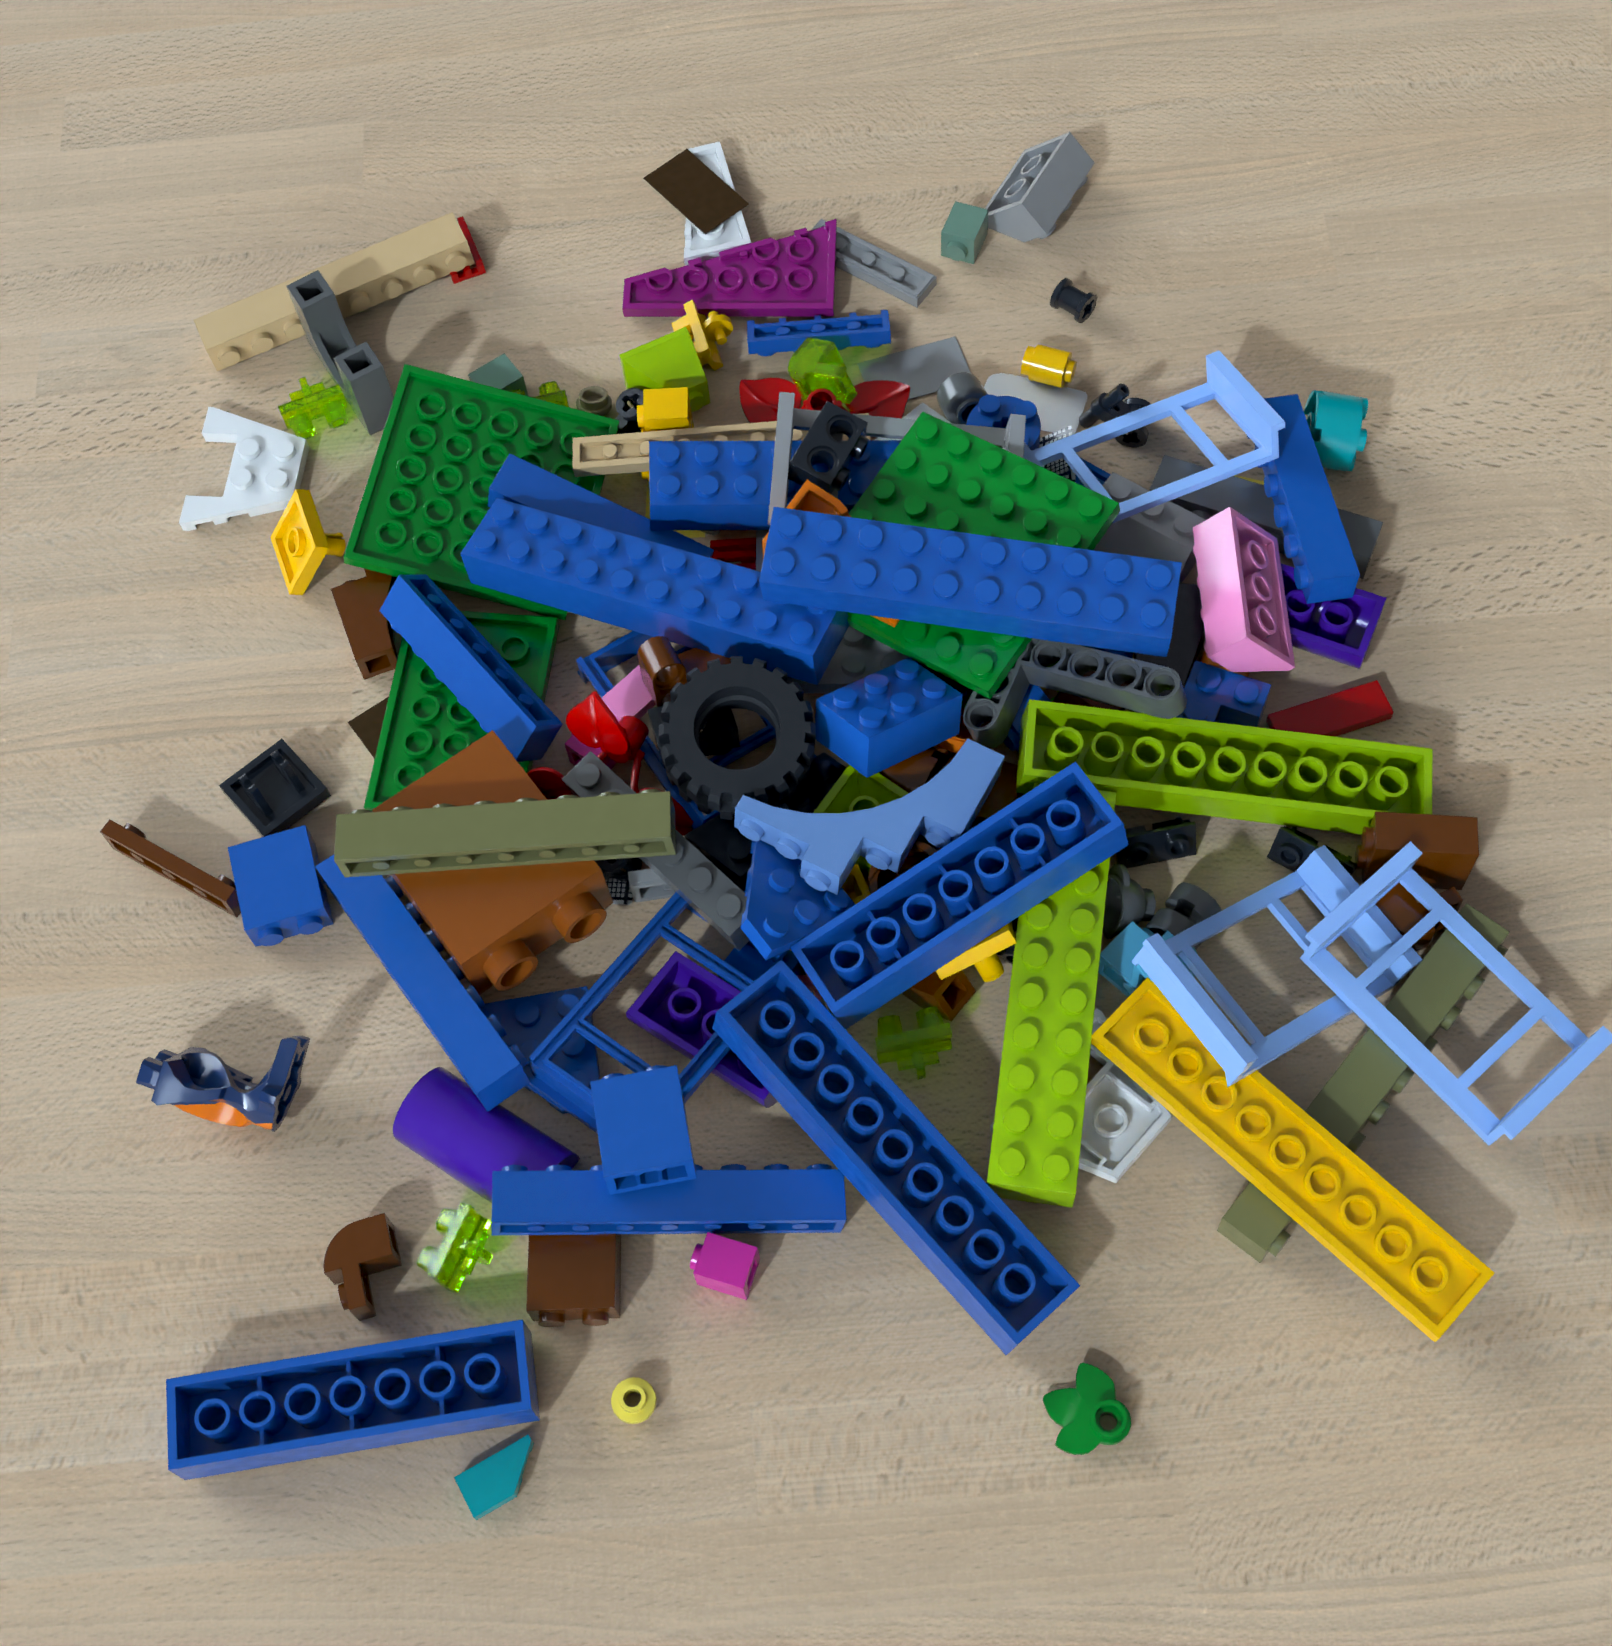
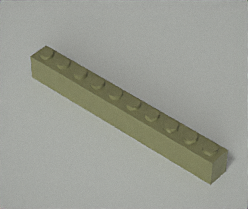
M1466 903L1459 914L1498 952L1505 956L1508 949L1502 945L1510 931ZM1446 929L1385 1008L1432 1052L1438 1044V1041L1433 1036L1440 1027L1446 1031L1450 1029L1462 1012L1456 1006L1463 997L1471 1001L1485 982V979L1480 977V974L1486 966ZM1369 1028L1305 1112L1355 1153L1366 1138L1365 1135L1360 1133L1368 1121L1374 1125L1380 1121L1390 1107V1104L1385 1101L1387 1096L1393 1089L1400 1094L1413 1077L1414 1072ZM1250 1182L1222 1217L1217 1231L1261 1263L1269 1252L1276 1257L1291 1237L1285 1230L1293 1219Z

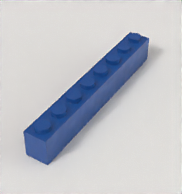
M334 854L316 865L315 868L327 888L487 1112L528 1085L530 1081L523 1068L529 1063L515 1043L508 1047L502 1040L507 1035L506 1031L494 1014L486 1018L480 1010L486 1005L475 988L471 985L465 989L461 984L460 980L464 978V975L453 958L450 957L444 961L439 953L444 948L433 931L430 929L424 933L419 925L424 923L422 917L411 902L404 906L399 898L403 897L404 894L391 875L386 879L382 875L344 877L334 861Z
M695 1164L697 1179L609 1195L602 1165L592 1166L590 1170H572L567 1165H552L547 1167L546 1171H528V1168L525 1166L509 1165L503 1167L502 1171H492V1236L707 1234V1232L713 1234L841 1233L847 1220L844 1175L839 1169H832V1166L828 1164H813L806 1167V1169H789V1166L785 1164H771L765 1166L763 1170H746V1166L740 1164L724 1165L720 1170H703L702 1166Z

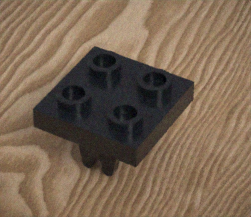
M280 739L219 785L223 793L262 837L285 831L331 796L327 787L283 739Z

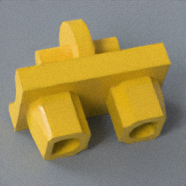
M693 300L683 304L686 315L671 323L675 332L686 327L691 339L695 338L693 344L701 365L703 366L708 363L715 371L723 367L716 342L718 345H723L727 342L726 337L733 331L731 319L726 315H718L716 311H711L707 319L705 315L698 313Z

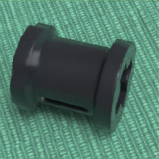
M1064 278L1054 289L1050 299V306L1054 309L1062 308L1074 315L1076 322L1083 323L1092 314L1098 297L1092 292L1086 294L1074 287L1072 280Z

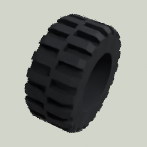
M731 656V663L721 665L719 658L708 661L707 670L702 673L698 668H694L686 674L687 682L684 685L677 682L670 691L671 701L664 702L661 711L662 723L659 725V742L662 762L665 765L667 777L672 785H677L679 795L687 803L693 800L697 803L699 811L709 815L712 810L720 812V819L732 820L733 814H735V807L743 795L779 808L780 801L784 799L789 802L797 794L798 785L805 783L809 775L810 765L813 763L816 724L813 723V710L810 701H804V691L796 681L791 684L787 682L788 673L779 667H776L773 672L767 670V661L755 658L752 665L743 663V656ZM740 708L754 711L765 717L775 729L776 744L771 755L760 764L747 769L735 770L718 766L706 758L700 749L699 734L703 725L714 715L728 709Z

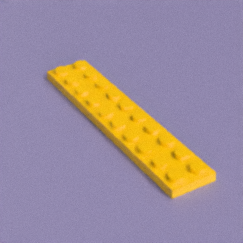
M1148 977L1091 1036V1044L1432 1341L1436 1342L1440 1339L1494 1275L1495 1272L1257 1070L1227 1087L1223 1068L1155 983Z

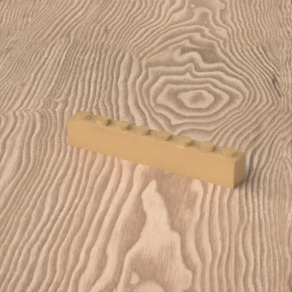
M453 212L203 315L193 321L204 347L218 372L305 335L286 286L317 270L320 271L334 292L344 319L420 286L427 285L432 281L449 275L450 272L460 271L465 266L475 263L468 242Z

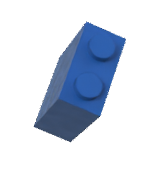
M306 825L228 847L244 931L255 947L261 945L273 946L282 942L284 938L298 934H314L323 927L334 924L325 883L315 868L320 863L316 843Z
M655 1065L642 1072L626 1075L612 1073L600 1080L590 1081L603 1175L609 1195L697 1179L677 1065L669 1067Z

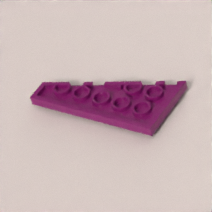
M837 219L827 221L824 227L807 231V228L795 230L794 235L775 240L770 237L721 251L718 257L701 261V258L689 260L687 266L668 270L664 267L624 279L623 315L624 317H682L686 315L683 304L693 300L698 313L708 317L711 311H716L718 315L722 314L728 317H814V315L834 317Z

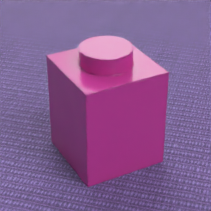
M707 1232L703 1245L697 1243L694 1248L690 1269L694 1270L693 1274L697 1285L747 1300L760 1262L758 1248Z

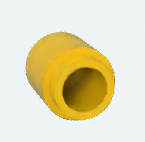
M1039 344L1036 347L1028 346L1022 360L1021 374L1028 376V380L1063 388L1065 382H1072L1077 361L1071 360V352Z

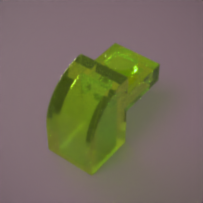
M807 337L792 355L788 364L789 375L803 401L808 398L812 391L821 388L830 390L835 395L836 401L840 400L842 403L850 404L857 395L846 372L847 367L834 342Z

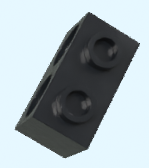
M827 401L789 462L788 479L801 486L806 480H809L829 494H832L834 489L841 491L851 473V470L847 469L853 458L859 460L868 446L869 439L865 437L868 422ZM834 433H843L847 435L849 439L846 441H837L831 435H833ZM822 463L831 470L828 472H818L812 466Z

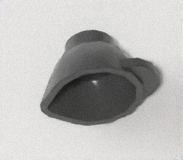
M1114 864L1108 873L1102 931L1106 939L1119 935L1132 921L1136 925L1140 921H1150L1156 909L1153 891L1142 888L1135 880L1131 879L1127 867L1121 864Z

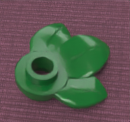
M1086 1363L1079 1364L1076 1373V1389H1058L1043 1396V1403L1049 1417L1056 1424L1063 1427L1058 1434L1055 1446L1066 1453L1084 1455L1090 1453L1099 1444H1118L1127 1437L1130 1431L1131 1416L1126 1406L1116 1400L1113 1380L1095 1366ZM1104 1415H1110L1116 1420L1117 1425L1112 1430H1106L1100 1425L1099 1419Z

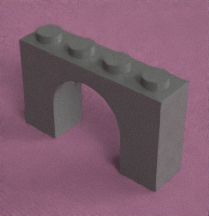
M319 270L287 285L286 287L308 342L368 434L371 436L383 430L394 399L383 365L367 341L356 346L345 324L335 294Z

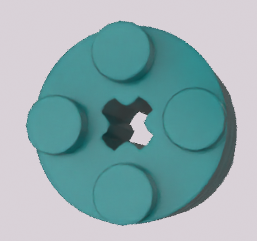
M1316 390L1310 393L1304 408V414L1308 415L1306 420L1323 468L1352 472L1356 461V451L1362 452L1367 440V429H1363L1361 426L1362 420L1365 419L1367 414L1368 398Z

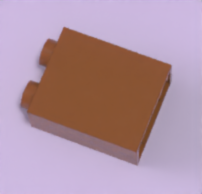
M492 730L371 811H391L399 806L411 807L413 809L433 808V806L442 803L466 806L485 800L496 803L515 802L520 798L547 799ZM594 860L390 874L407 899L416 908L428 928L436 935L449 957H452L470 986L472 985L479 995L492 986H495L499 991H505L524 982L538 965L537 955L562 938L568 943H576L592 935L606 919L607 912L605 908L613 903L601 868Z

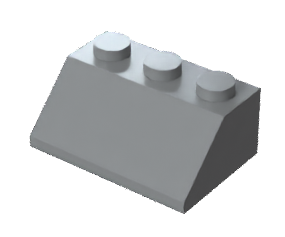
M1071 132L1023 151L985 207L988 210L989 229L1022 242L1036 238L1044 239L1055 230V222L1071 206V198L1088 180L1086 175L1094 165V161Z
M1114 472L1102 485L1111 498L1118 503L1149 492V490ZM1168 501L1112 523L1094 551L1182 562L1179 583H1182L1196 564V557L1193 553V527L1202 523L1205 519Z

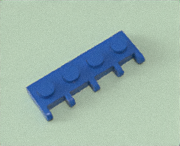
M881 310L879 315L857 316L856 312H851L849 317L821 319V315H814V320L786 322V318H779V322L755 324L754 320L747 321L749 355L771 356L776 352L793 351L795 353H807L811 350L827 348L839 351L853 346L876 348L882 344H891L888 310Z

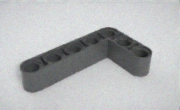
M1032 638L999 686V688L1007 687L1000 692H995L991 699L973 691L964 709L963 720L973 740L991 749L999 746L1006 739L1030 684L1164 719H1171L1180 715L1186 708L1187 697L1179 674L1169 667L1081 645ZM1059 661L1056 665L1047 667L1051 662ZM1089 671H1096L1091 676L1083 677ZM1134 680L1128 686H1120L1125 681ZM1165 690H1173L1166 696H1158ZM992 720L987 726L979 727L983 722Z

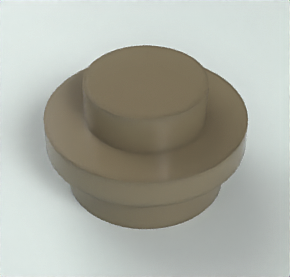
M590 386L580 391L579 398L576 401V408L581 411L604 416L612 409V399L604 388Z

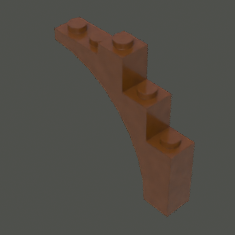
M364 569L366 577L349 580L340 586L331 588L353 655L364 680L395 669L398 659L395 647V631L392 629L390 622L379 611L397 577Z

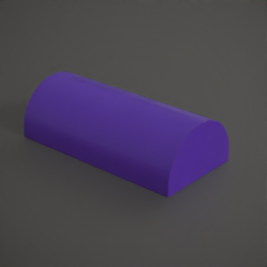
M1281 563L1292 647L1360 669L1387 598L1355 588L1352 598L1307 604L1302 589H1297L1295 585L1294 567Z
M675 951L627 1010L626 1017L641 1029L692 1060L715 1033L712 1028L716 1012L741 991ZM731 1049L711 1072L765 1108H769L778 1102Z
M443 1067L432 1069L412 1087L403 1100L393 1124V1136L397 1141L491 1203L492 1171H502L503 1167L509 1165L525 1166L528 1168V1171H546V1168L552 1165H567L573 1169L580 1159L576 1153L500 1104L487 1112L469 1085Z

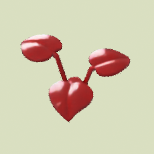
M764 378L758 380L742 379L740 381L741 407L749 423L777 421L779 392L795 393L794 408L821 411L825 403L829 401L846 410L842 406V402L840 400L836 401L835 395L828 389L821 388L812 391L808 398L803 401V406L801 407L802 400L799 389L788 380ZM889 380L862 382L853 386L847 392L844 399L845 406L851 414L869 413L870 416L902 419L910 395V386Z
M593 691L586 699L569 711L566 716L568 729L584 745L591 748H601L602 751L597 756L601 761L607 756L618 763L634 760L630 784L631 789L636 793L646 789H656L645 787L638 790L641 761L645 756V753L640 748L649 735V729L644 722L628 715L623 716L618 722L597 691ZM539 767L527 773L547 800L557 799L562 795H573L562 781L564 776L555 769ZM672 797L675 807L676 830L684 836L692 831L691 825H693L694 821Z

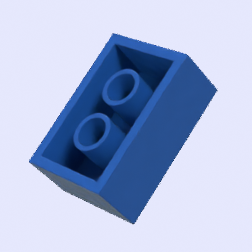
M906 658L817 698L815 716L816 740L868 778L958 735L963 694L911 658Z

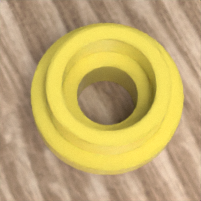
M636 1377L625 1379L615 1387L612 1393V1409L616 1416L625 1423H641L647 1420L655 1410V1391L644 1379ZM630 1393H639L641 1401L637 1406L629 1407L625 1404L626 1397Z

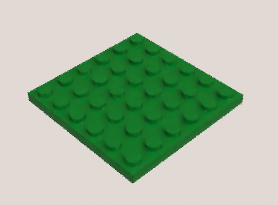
M404 364L345 550L344 563L398 577V575L426 574L438 588L566 620L567 611L472 584L460 553L490 509L488 507L489 487L509 453L600 496L605 475L575 477L573 438L617 434L619 420Z
M922 411L849 512V515L853 518L1094 550L1119 514L1120 506L1118 502ZM849 612L847 618L850 627L988 699L992 698L1032 640V638L906 620H900L896 627H892L870 615Z

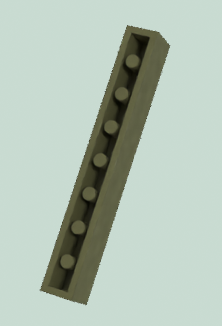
M646 789L637 794L623 795L617 792H604L594 797L562 795L557 799L551 800L520 798L515 802L496 803L485 800L466 806L442 803L433 806V808L423 809L399 806L391 811L380 812L357 809L350 814L336 815L334 861L344 877L676 855L675 807L670 791L663 792L658 789Z

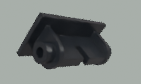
M1176 817L1174 820L1152 824V830L1146 831L1144 825L1125 829L1129 845L1116 853V863L1131 868L1196 855V823L1191 822L1190 819L1182 820L1181 817Z
M1284 826L1280 827L1267 858L1295 872L1309 855L1319 848L1317 846L1319 841L1298 831L1297 827L1293 826L1290 829ZM1326 846L1352 876L1357 866L1356 863L1351 861L1352 857L1350 855L1345 856Z

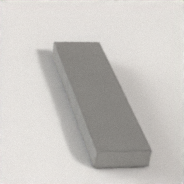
M820 219L812 230L824 227L827 221ZM837 227L836 267L916 308L937 285V276Z

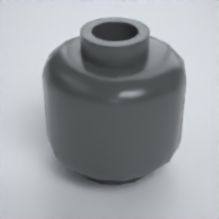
M960 372L949 376L941 383L937 391V401L949 422L966 425L972 409L978 404L980 398L988 394L979 379L973 374Z

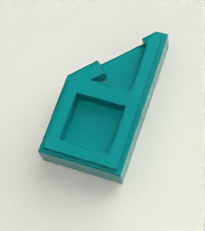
M529 1434L454 1477L475 1520L482 1518L517 1497L523 1480L524 1468L534 1445Z

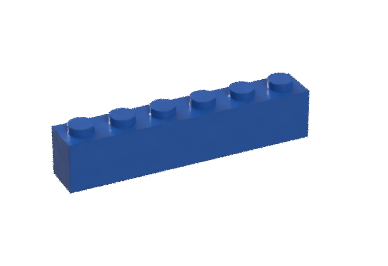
M1298 394L1264 398L1285 421V428L1278 430L1279 458L1257 467L1263 469L1265 493L1268 498L1272 497L1275 505L1274 520L1278 528L1282 527L1284 533L1286 557L1292 558L1295 566V585L1297 589H1302L1307 604L1352 598L1360 573Z
M510 453L489 487L488 507H491L496 498L709 558H712L714 549L673 530L650 531V519Z
M426 574L398 575L379 610L390 622L392 629L401 634L412 647L413 652L422 658L434 671L435 677L444 683L457 697L458 703L468 709L476 718L480 727L486 733L492 730L496 733L517 762L541 760L563 723Z

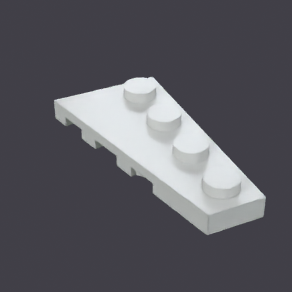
M720 142L688 149L735 191ZM740 210L707 234H704L686 218L684 263L687 266L689 260L701 258V261L715 258L719 256L721 251L751 243L742 211Z

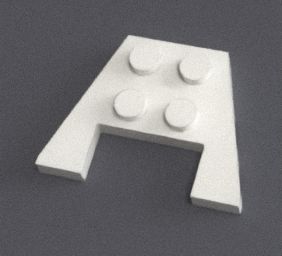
M208 407L202 430L205 441L236 443L223 496L186 495L179 524L183 531H191L197 529L196 525L213 521L217 525L228 522L229 517L246 513L253 517L285 510L295 489H300L310 448L307 440L214 407Z
M1098 1008L1094 1011L1092 1035L1107 1020ZM1091 1044L1090 1055L1104 1067L1087 1084L1078 1168L1117 1183L1168 1125L1172 1115ZM993 1122V1123L991 1124V1126H990V1131H991L992 1133H993V1125H994V1122Z

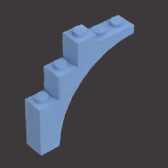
M967 739L947 766L929 782L904 797L874 808L840 814L793 811L773 807L743 795L735 807L734 827L750 840H762L774 846L786 858L802 860L800 877L804 878L809 886L819 891L828 890L838 895L860 856L866 858L867 862L875 868L881 870L889 869L898 874L919 835L926 837L932 845L943 848L968 832L1000 776L1005 756L973 740Z

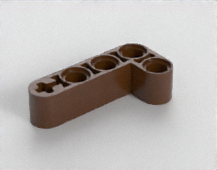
M656 636L646 640L637 652L642 680L657 707L664 705V702L671 701L670 691L677 682L684 685L687 682L686 674L694 668H698L702 673L707 670V662L719 658L721 665L731 663V658L698 648H692L677 654L669 639L664 636Z

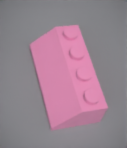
M1228 507L1193 527V553L1197 562V585L1200 590L1202 605L1200 614L1204 622L1206 639L1204 643L1205 652L1213 662L1220 664L1231 672L1289 671L1295 668L1277 538L1233 508Z

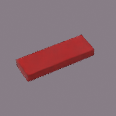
M1378 680L1268 714L1266 722L1270 729L1336 737L1392 718L1394 711Z

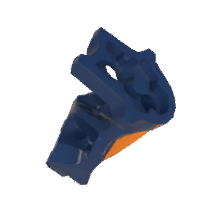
M305 1036L283 1038L280 1041L271 1068L259 1084L252 1083L253 1077L226 1065L217 1054L208 1051L206 1048L190 1047L179 1054L164 1049L158 1053L155 1059L151 1057L143 1059L136 1083L154 1089L151 1101L157 1106L172 1104L187 1113L212 1122L237 1127L254 1124L275 1132L286 1117L293 1098L300 1087L301 1070L310 1038Z

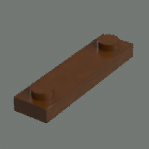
M109 819L101 829L100 833L117 852L237 918L240 915L241 911L235 882L224 875H219L218 878L213 877L146 840V835L129 823H126L123 827Z

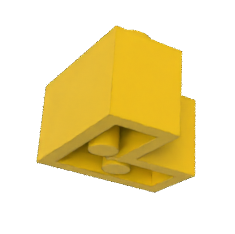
M688 387L643 389V405H637L638 427H642L641 432L694 428ZM649 471L641 472L642 479H649Z

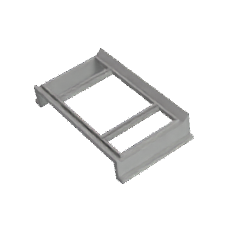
M779 392L768 516L769 525L773 507H787L789 462L791 461L793 429L809 431L821 412L818 410L794 408L795 393ZM853 414L868 422L865 436L903 439L916 421L912 419ZM1010 414L1006 428L949 423L1022 458L1024 456L1026 415ZM834 433L831 436L837 441H842L843 433ZM834 489L831 495H833L837 499L838 490Z

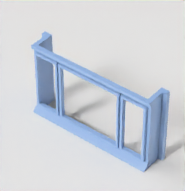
M1218 350L1206 355L1207 383L1032 451L1024 442L1023 458L1041 467L1063 458L1086 488L1112 499L1076 452L1172 416L1214 466L1119 503L1120 512L1113 521L1115 523L1279 458L1278 430L1285 428V421ZM1215 399L1259 449L1227 460L1185 410Z
M1410 841L1306 934L1305 937L1311 943L1300 959L1488 1146L1503 1134L1512 1140L1612 1043V1033L1602 1026L1588 1038L1412 869V866L1423 853ZM1400 883L1429 913L1358 978H1355L1326 948ZM1439 921L1531 1009L1458 1079L1366 989ZM1541 1019L1572 1051L1499 1120L1468 1087Z
M1323 845L1315 849L1297 871L1165 941L1158 933L1145 939L1142 943L1144 946L1131 962L1135 966L1140 965L1223 1068L1227 1087H1230L1350 1015L1353 1011L1335 995L1264 1037L1194 951L1193 947L1257 912L1268 908L1305 952L1311 943L1305 937L1308 932L1282 903L1281 899L1302 889L1326 917L1360 886L1329 849ZM1376 904L1341 934L1343 939L1368 968L1403 937ZM1412 947L1409 948L1366 989L1375 998L1380 997L1390 991L1423 959ZM1178 955L1183 960V962L1188 966V968L1192 971V973L1196 976V978L1200 981V983L1205 987V989L1209 992V994L1213 997V999L1217 1002V1004L1221 1007V1009L1226 1013V1015L1230 1018V1020L1234 1023L1238 1030L1243 1034L1247 1041L1251 1044L1250 1046L1239 1034V1032L1235 1029V1027L1230 1023V1021L1226 1018V1016L1222 1013L1218 1006L1213 1002V1000L1209 997V995L1205 992V990L1201 987L1197 980L1192 976V974L1188 971L1184 964L1180 961V959L1177 957Z

